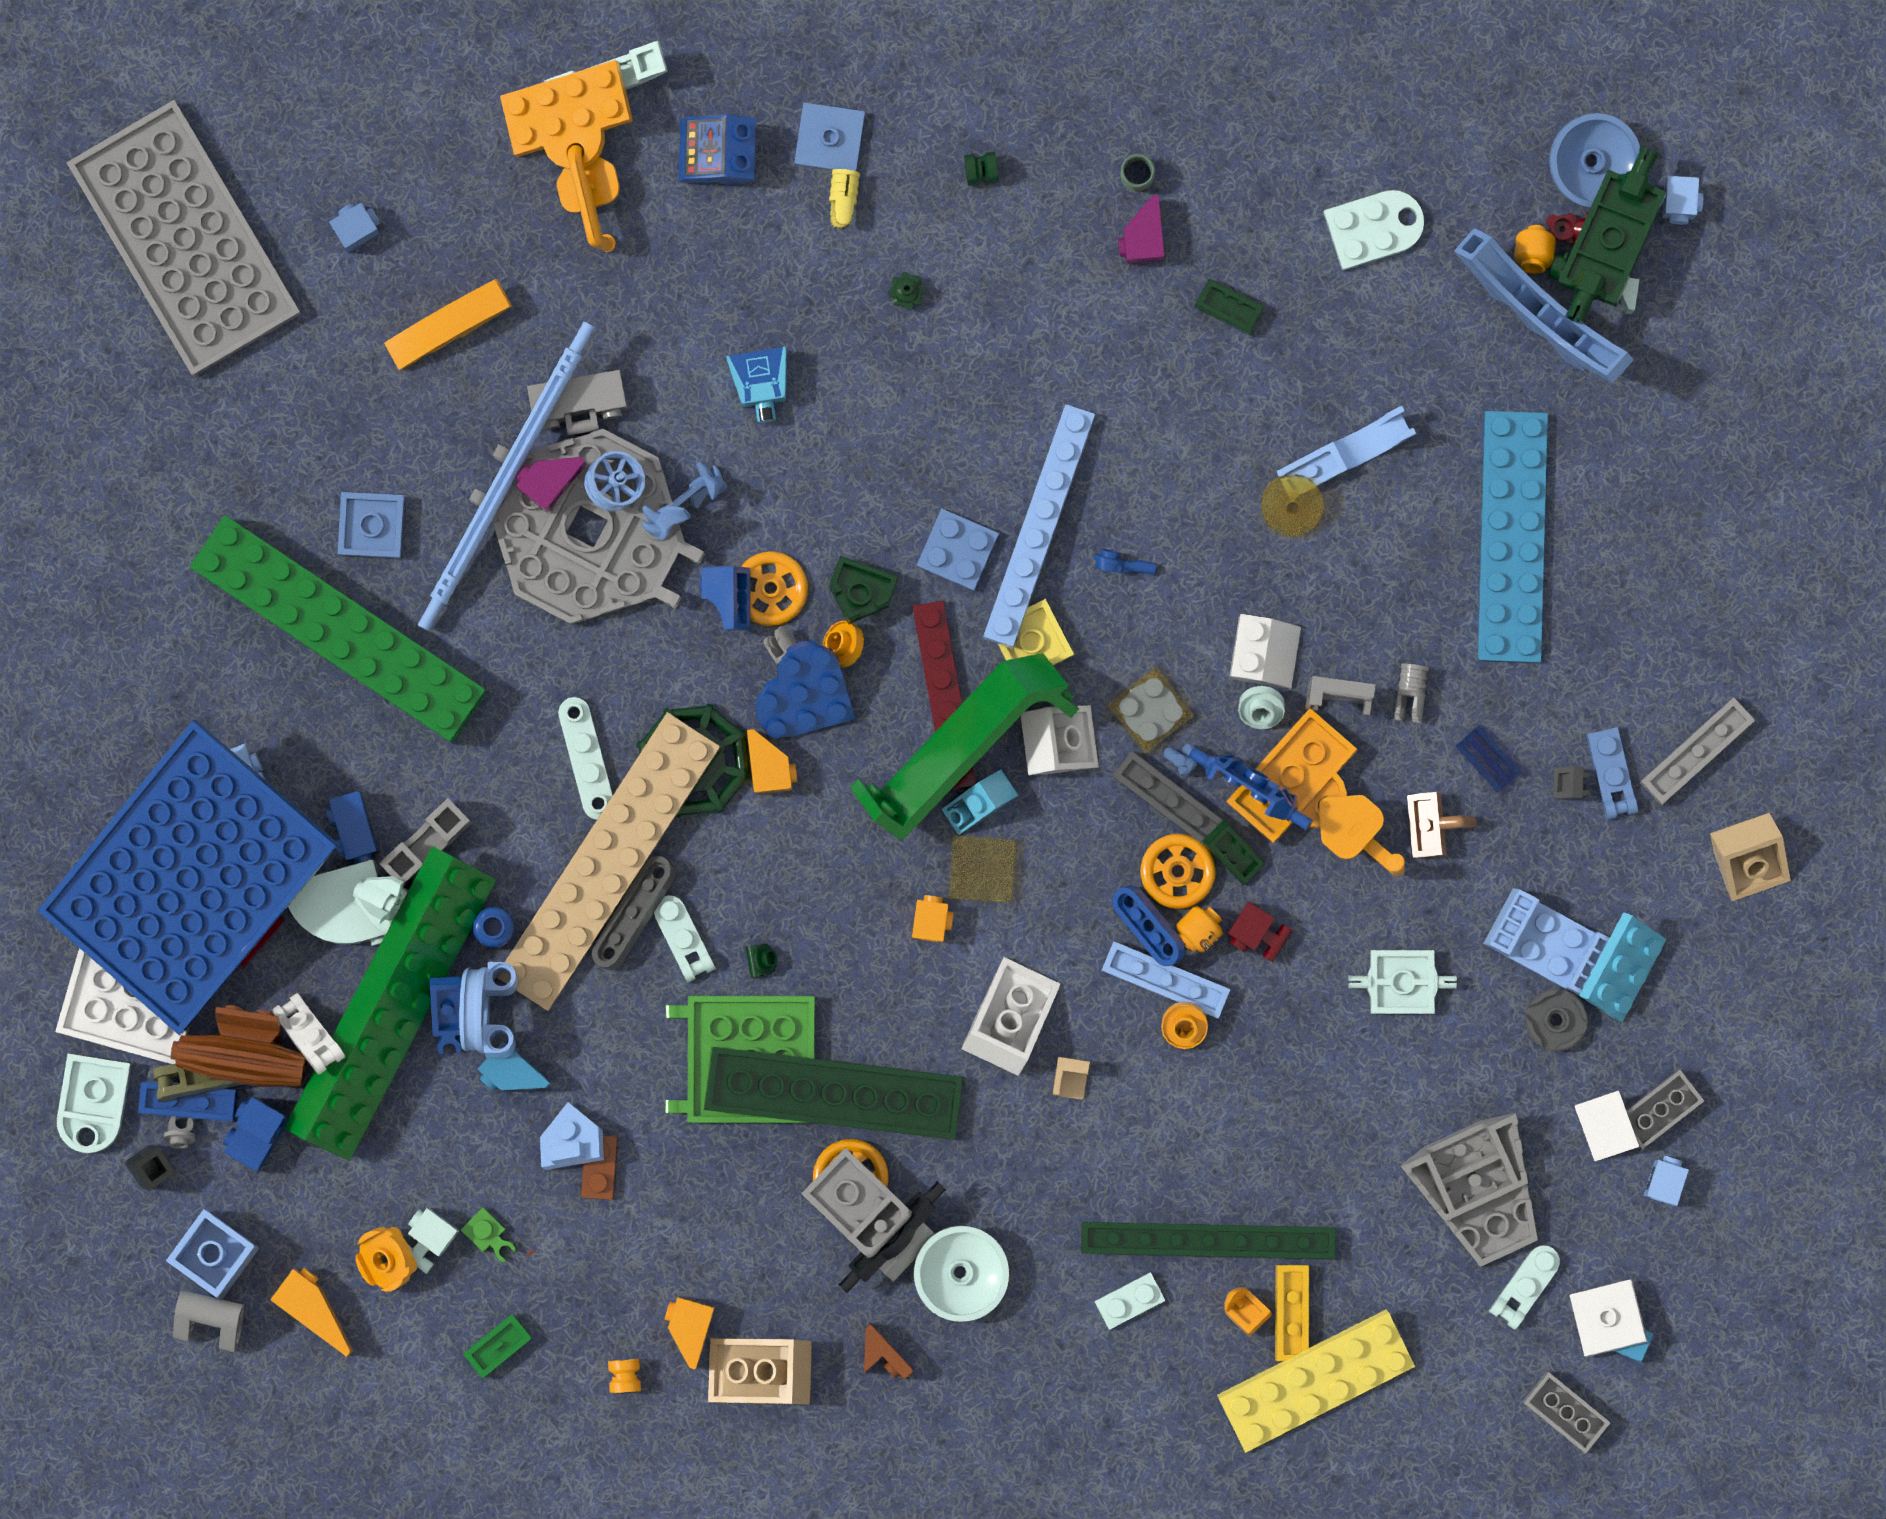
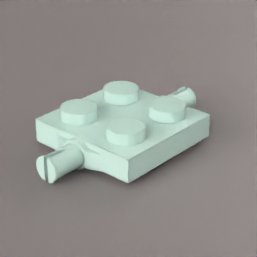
M1371 950L1370 969L1367 976H1348V981H1361V983H1348L1349 989L1367 988L1370 995V1014H1435L1434 998L1437 990L1456 989L1457 983H1444V981H1457L1456 975L1438 976L1434 967V950Z

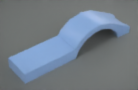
M1403 406L1388 412L1377 421L1357 432L1333 441L1276 471L1290 499H1294L1347 470L1385 453L1417 434L1414 428L1409 430L1402 416V413L1405 412Z

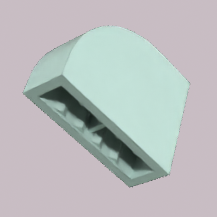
M375 860L313 876L288 906L294 918L304 929L314 936L332 943L351 945L370 941L371 946L381 944L386 933L378 930L361 908L355 905V898L353 897L354 889L359 881H365L368 877H380Z

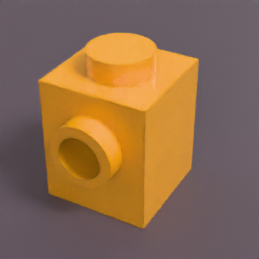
M924 895L923 901L917 900L912 939L943 943L945 930L951 931L954 912L948 911V904L942 903V897Z

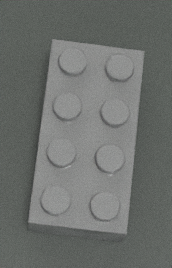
M1681 1070L1674 1072L1626 1110L1640 1150L1644 1149L1704 1102L1703 1098Z
M1547 1371L1522 1401L1523 1404L1585 1454L1610 1424L1606 1418Z

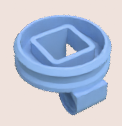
M488 962V967H481L479 970L468 967L463 972L460 990L459 1028L461 1047L467 1053L469 1050H477L479 1053H484L487 1058L503 1059L509 1057L515 1051L516 1040L511 1030L504 1025L490 1024V996H509L518 988V976L510 964L505 962ZM503 972L509 973L511 980L507 985L498 986L495 984V978L498 974ZM506 1035L509 1037L508 1044L501 1049L494 1048L492 1041L496 1036Z

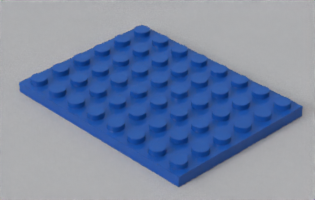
M193 720L37 911L174 1032L181 1035L339 844L200 722Z

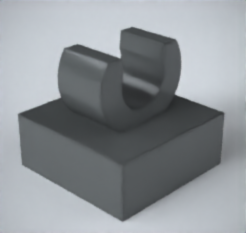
M1554 767L1553 799H1582L1583 796L1589 795L1590 790H1583V778H1590V774L1584 772V767Z

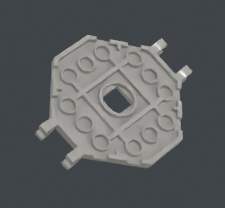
M605 429L548 445V447L530 451L518 474L527 464L532 467L536 461L581 457L587 465L548 513L521 493L516 487L519 481L516 478L514 479L492 522L515 596L571 625L655 598L676 609L681 596L662 587L679 554L698 565L705 554L704 551L684 541L679 524L672 526V529L669 530V536L661 541H658L654 535L649 534L642 526L644 521L650 523L643 513V506L647 505L656 512L658 509L672 503L659 458ZM498 444L493 456L504 463L510 450ZM611 451L626 452L633 456L642 466L645 475V487L641 496L625 509L618 511H608L596 506L588 497L584 486L585 474L589 466L604 453ZM607 460L612 470L615 471L618 461ZM599 463L595 473L607 476L602 465ZM624 465L622 471H624L626 475L632 474L629 471V469ZM634 479L626 481L624 484L634 491ZM595 480L597 489L601 491L603 489V482ZM474 489L469 500L471 503L480 506L486 494ZM619 489L620 503L628 501L631 497ZM612 492L603 494L605 498L613 501ZM580 507L608 520L593 547L566 534Z

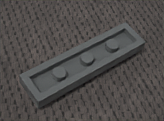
M1133 751L1130 752L1112 776L1201 844L1223 821Z

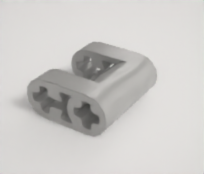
M181 1290L175 1308L173 1338L189 1342L194 1323L221 1328L219 1349L235 1353L242 1331L244 1304Z

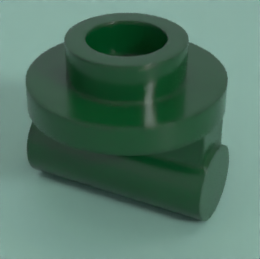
M764 943L745 947L751 978L769 975L775 971L777 955L770 945Z

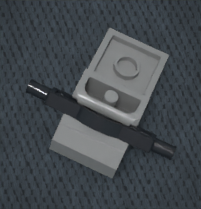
M845 1148L801 1194L861 1251L848 1265L852 1271L838 1283L848 1294L860 1279L867 1282L878 1269L894 1282L917 1258L921 1247L935 1234L924 1221L935 1211L936 1207L933 1203L946 1189L936 1181L924 1195L918 1192L905 1205Z

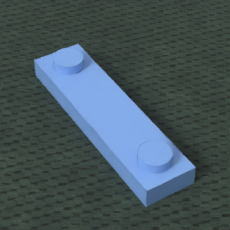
M1114 941L1101 970L1175 1002L1185 1001L1194 1003L1201 1007L1205 1014L1219 1019L1230 989L1173 965L1162 966L1153 957Z

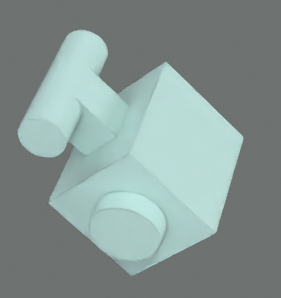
M426 1208L424 1212L419 1209L408 1223L412 1227L408 1234L418 1241L414 1248L409 1246L412 1256L416 1260L417 1267L426 1274L434 1265V1263L424 1257L430 1250L437 1256H441L460 1231L430 1208Z

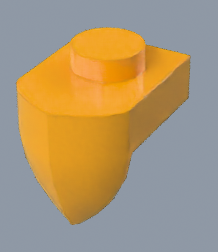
M1245 1287L1235 1288L1229 1291L1224 1303L1226 1315L1249 1337L1272 1316L1271 1311Z

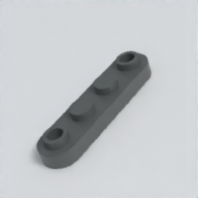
M654 856L646 861L593 946L592 958L603 969L614 970L622 965L673 883L676 870L674 865L666 858ZM664 870L663 877L658 879V873ZM614 951V956L608 959L609 952Z

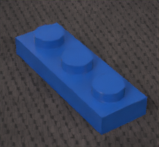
M141 1082L138 1113L234 1122L237 1090L219 1089L179 1097L169 1102H159L156 1091L159 1089L158 1083Z

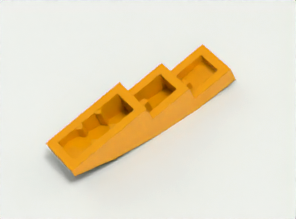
M495 279L432 313L384 344L397 368L403 370L426 355L433 354L457 338L470 334L511 308L512 305L498 279Z

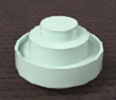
M1257 686L1246 690L1241 695L1238 712L1241 720L1246 725L1256 729H1268L1278 725L1283 719L1285 703L1282 695L1275 689Z

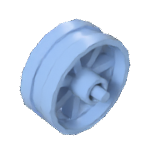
M611 451L604 453L589 466L585 474L584 486L588 497L596 506L608 511H618L625 509L641 496L645 487V475L642 466L633 456L626 452ZM607 460L618 461L615 471L612 470ZM599 463L602 465L607 476L595 473ZM625 465L632 474L626 475L622 471L623 466ZM634 479V491L624 483ZM595 480L603 482V489L601 491L597 489ZM619 489L631 498L620 503ZM612 492L613 501L605 498L603 494Z

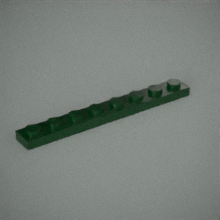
M1082 1222L1081 1254L1335 1259L1336 1227Z

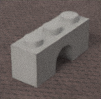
M449 798L425 819V823L415 834L405 842H401L379 863L390 876L403 881L404 888L415 879L432 846L444 851L473 823Z

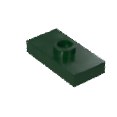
M1210 278L1195 304V308L1249 336L1264 310V306Z
M1225 820L1202 841L1242 885H1245L1266 864Z

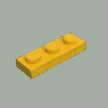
M1276 1265L1275 1361H1286L1309 1348V1265Z

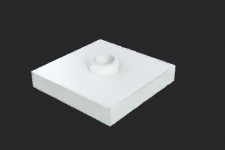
M1631 1279L1570 1295L1585 1357L1648 1342Z

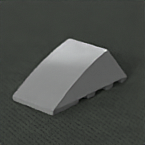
M1516 1113L1476 1122L1424 1146L1400 1165L1480 1267L1538 1241L1532 1203L1528 1192V1180L1524 1168L1523 1150L1519 1138Z

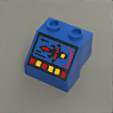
M715 115L686 117L680 120L678 182L744 185L754 180L756 118Z

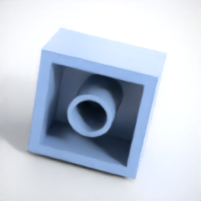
M203 1209L166 1261L216 1298L223 1299L260 1248L210 1211Z

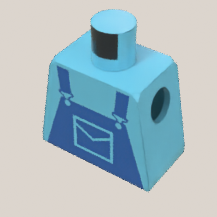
M780 347L726 356L742 407L755 406L758 423L775 421L774 403L786 401V348Z

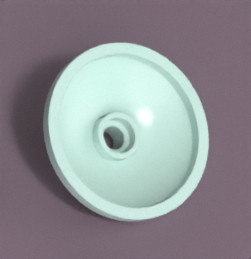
M970 1226L949 1227L931 1236L921 1247L914 1265V1282L919 1297L933 1313L951 1321H971L991 1312L1002 1300L1009 1281L1008 1261L1001 1246L986 1232ZM958 1266H963L966 1270L965 1275L961 1278H957L954 1275V1270Z

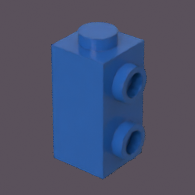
M356 791L329 799L331 807L326 808V813L331 827L335 825L337 827L339 837L334 840L339 844L337 847L339 856L345 855V859L348 862L354 860L355 864L373 860L372 855L379 853L362 792Z

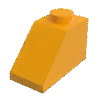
M754 729L747 730L754 794L792 790V783L798 782L796 764H789L788 756Z
M677 1297L676 1303L669 1302L664 1320L670 1321L668 1329L689 1368L697 1369L715 1307Z

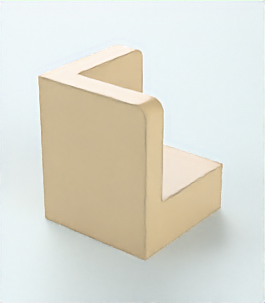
M1058 1057L1052 1095L1083 1099L1090 1062Z

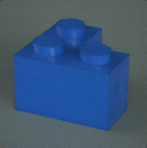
M251 1097L250 1100H244L235 1114L239 1118L235 1124L238 1128L237 1130L232 1128L223 1142L227 1147L223 1153L254 1171L260 1172L283 1133L290 1115L260 1098Z

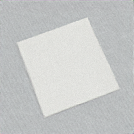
M1619 1091L1575 1105L1594 1161L1639 1147Z

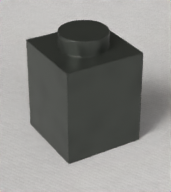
M151 1144L124 1162L139 1186L148 1191H151L176 1173L161 1149Z

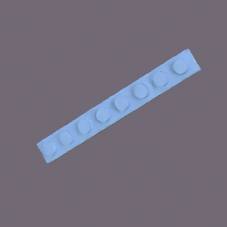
M1065 404L983 636L985 640L1014 649L1095 419L1094 413Z

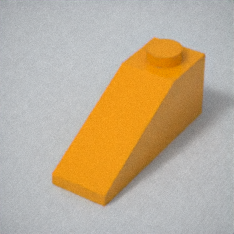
M303 1268L301 1272L298 1269H293L270 1300L346 1357L350 1356L353 1349L322 1287L316 1283L319 1278L306 1268Z

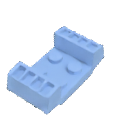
M1513 888L1483 944L1579 996L1609 937L1600 932L1595 933L1539 903V899Z

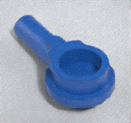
M1102 549L1101 554L1096 553L1094 555L1096 560L1095 567L1109 572L1130 573V571L1154 575L1156 570V563L1142 560H1124L1119 558V552Z

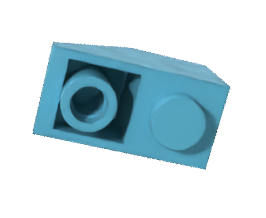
M999 770L972 786L942 808V811L957 834L960 835L1016 798L1018 794L1003 771Z

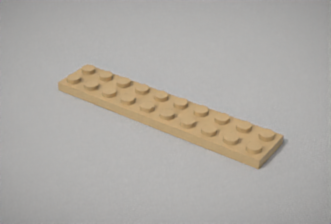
M666 713L506 959L505 963L510 964L518 976L519 984L516 991L545 1010H550L721 746L672 714ZM506 972L496 976L506 984L511 980V975Z

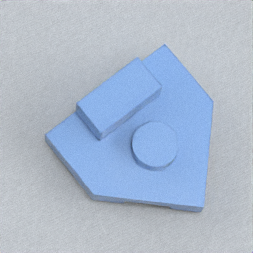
M567 1102L540 1137L541 1167L545 1170L604 1160L603 1130Z

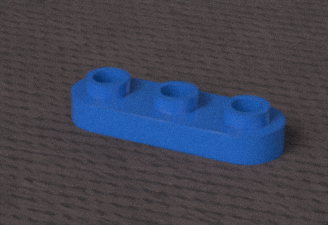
M1128 885L1118 889L1112 899L1115 912L1155 961L1162 966H1171L1179 963L1185 955L1184 943L1151 901L1136 886ZM1130 897L1133 898L1134 905L1130 903ZM1150 920L1154 924V929L1150 926ZM1169 945L1172 946L1173 953L1170 951Z

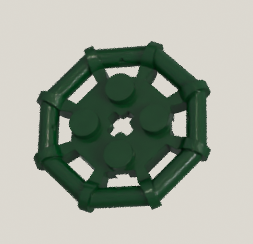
M707 703L706 706L679 709L666 708L663 710V715L645 737L637 742L636 747L639 748L640 755L668 712L681 721L701 719L700 728H694V730L721 746L692 791H707L710 800L685 801L676 815L678 818L682 815L719 812L720 814L724 812V807L745 781L751 778L748 769L746 731L740 730L714 709L713 704ZM712 722L728 736L722 741L718 740L707 731L709 723ZM730 745L734 746L736 768L726 766L724 748ZM724 773L732 776V779L720 794L717 795L713 786Z

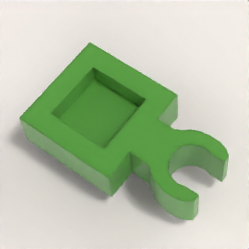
M484 1207L461 1229L482 1252L491 1246L497 1259L502 1262L506 1261L500 1254V1249L503 1246H509L514 1252L516 1251L513 1243L505 1241L500 1237L506 1229Z

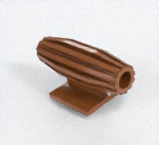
M227 1005L225 1008L216 1007L215 1016L220 1035H181L179 1041H173L171 1059L175 1060L176 1067L212 1079L261 1087L302 1086L304 1083L307 1060L302 1053L273 1044V1042L282 1044L283 1036L279 1017L269 1011L247 1012L234 1005Z

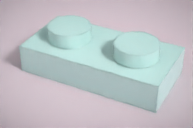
M1150 1272L1094 1302L1110 1330L1164 1302L1165 1299Z

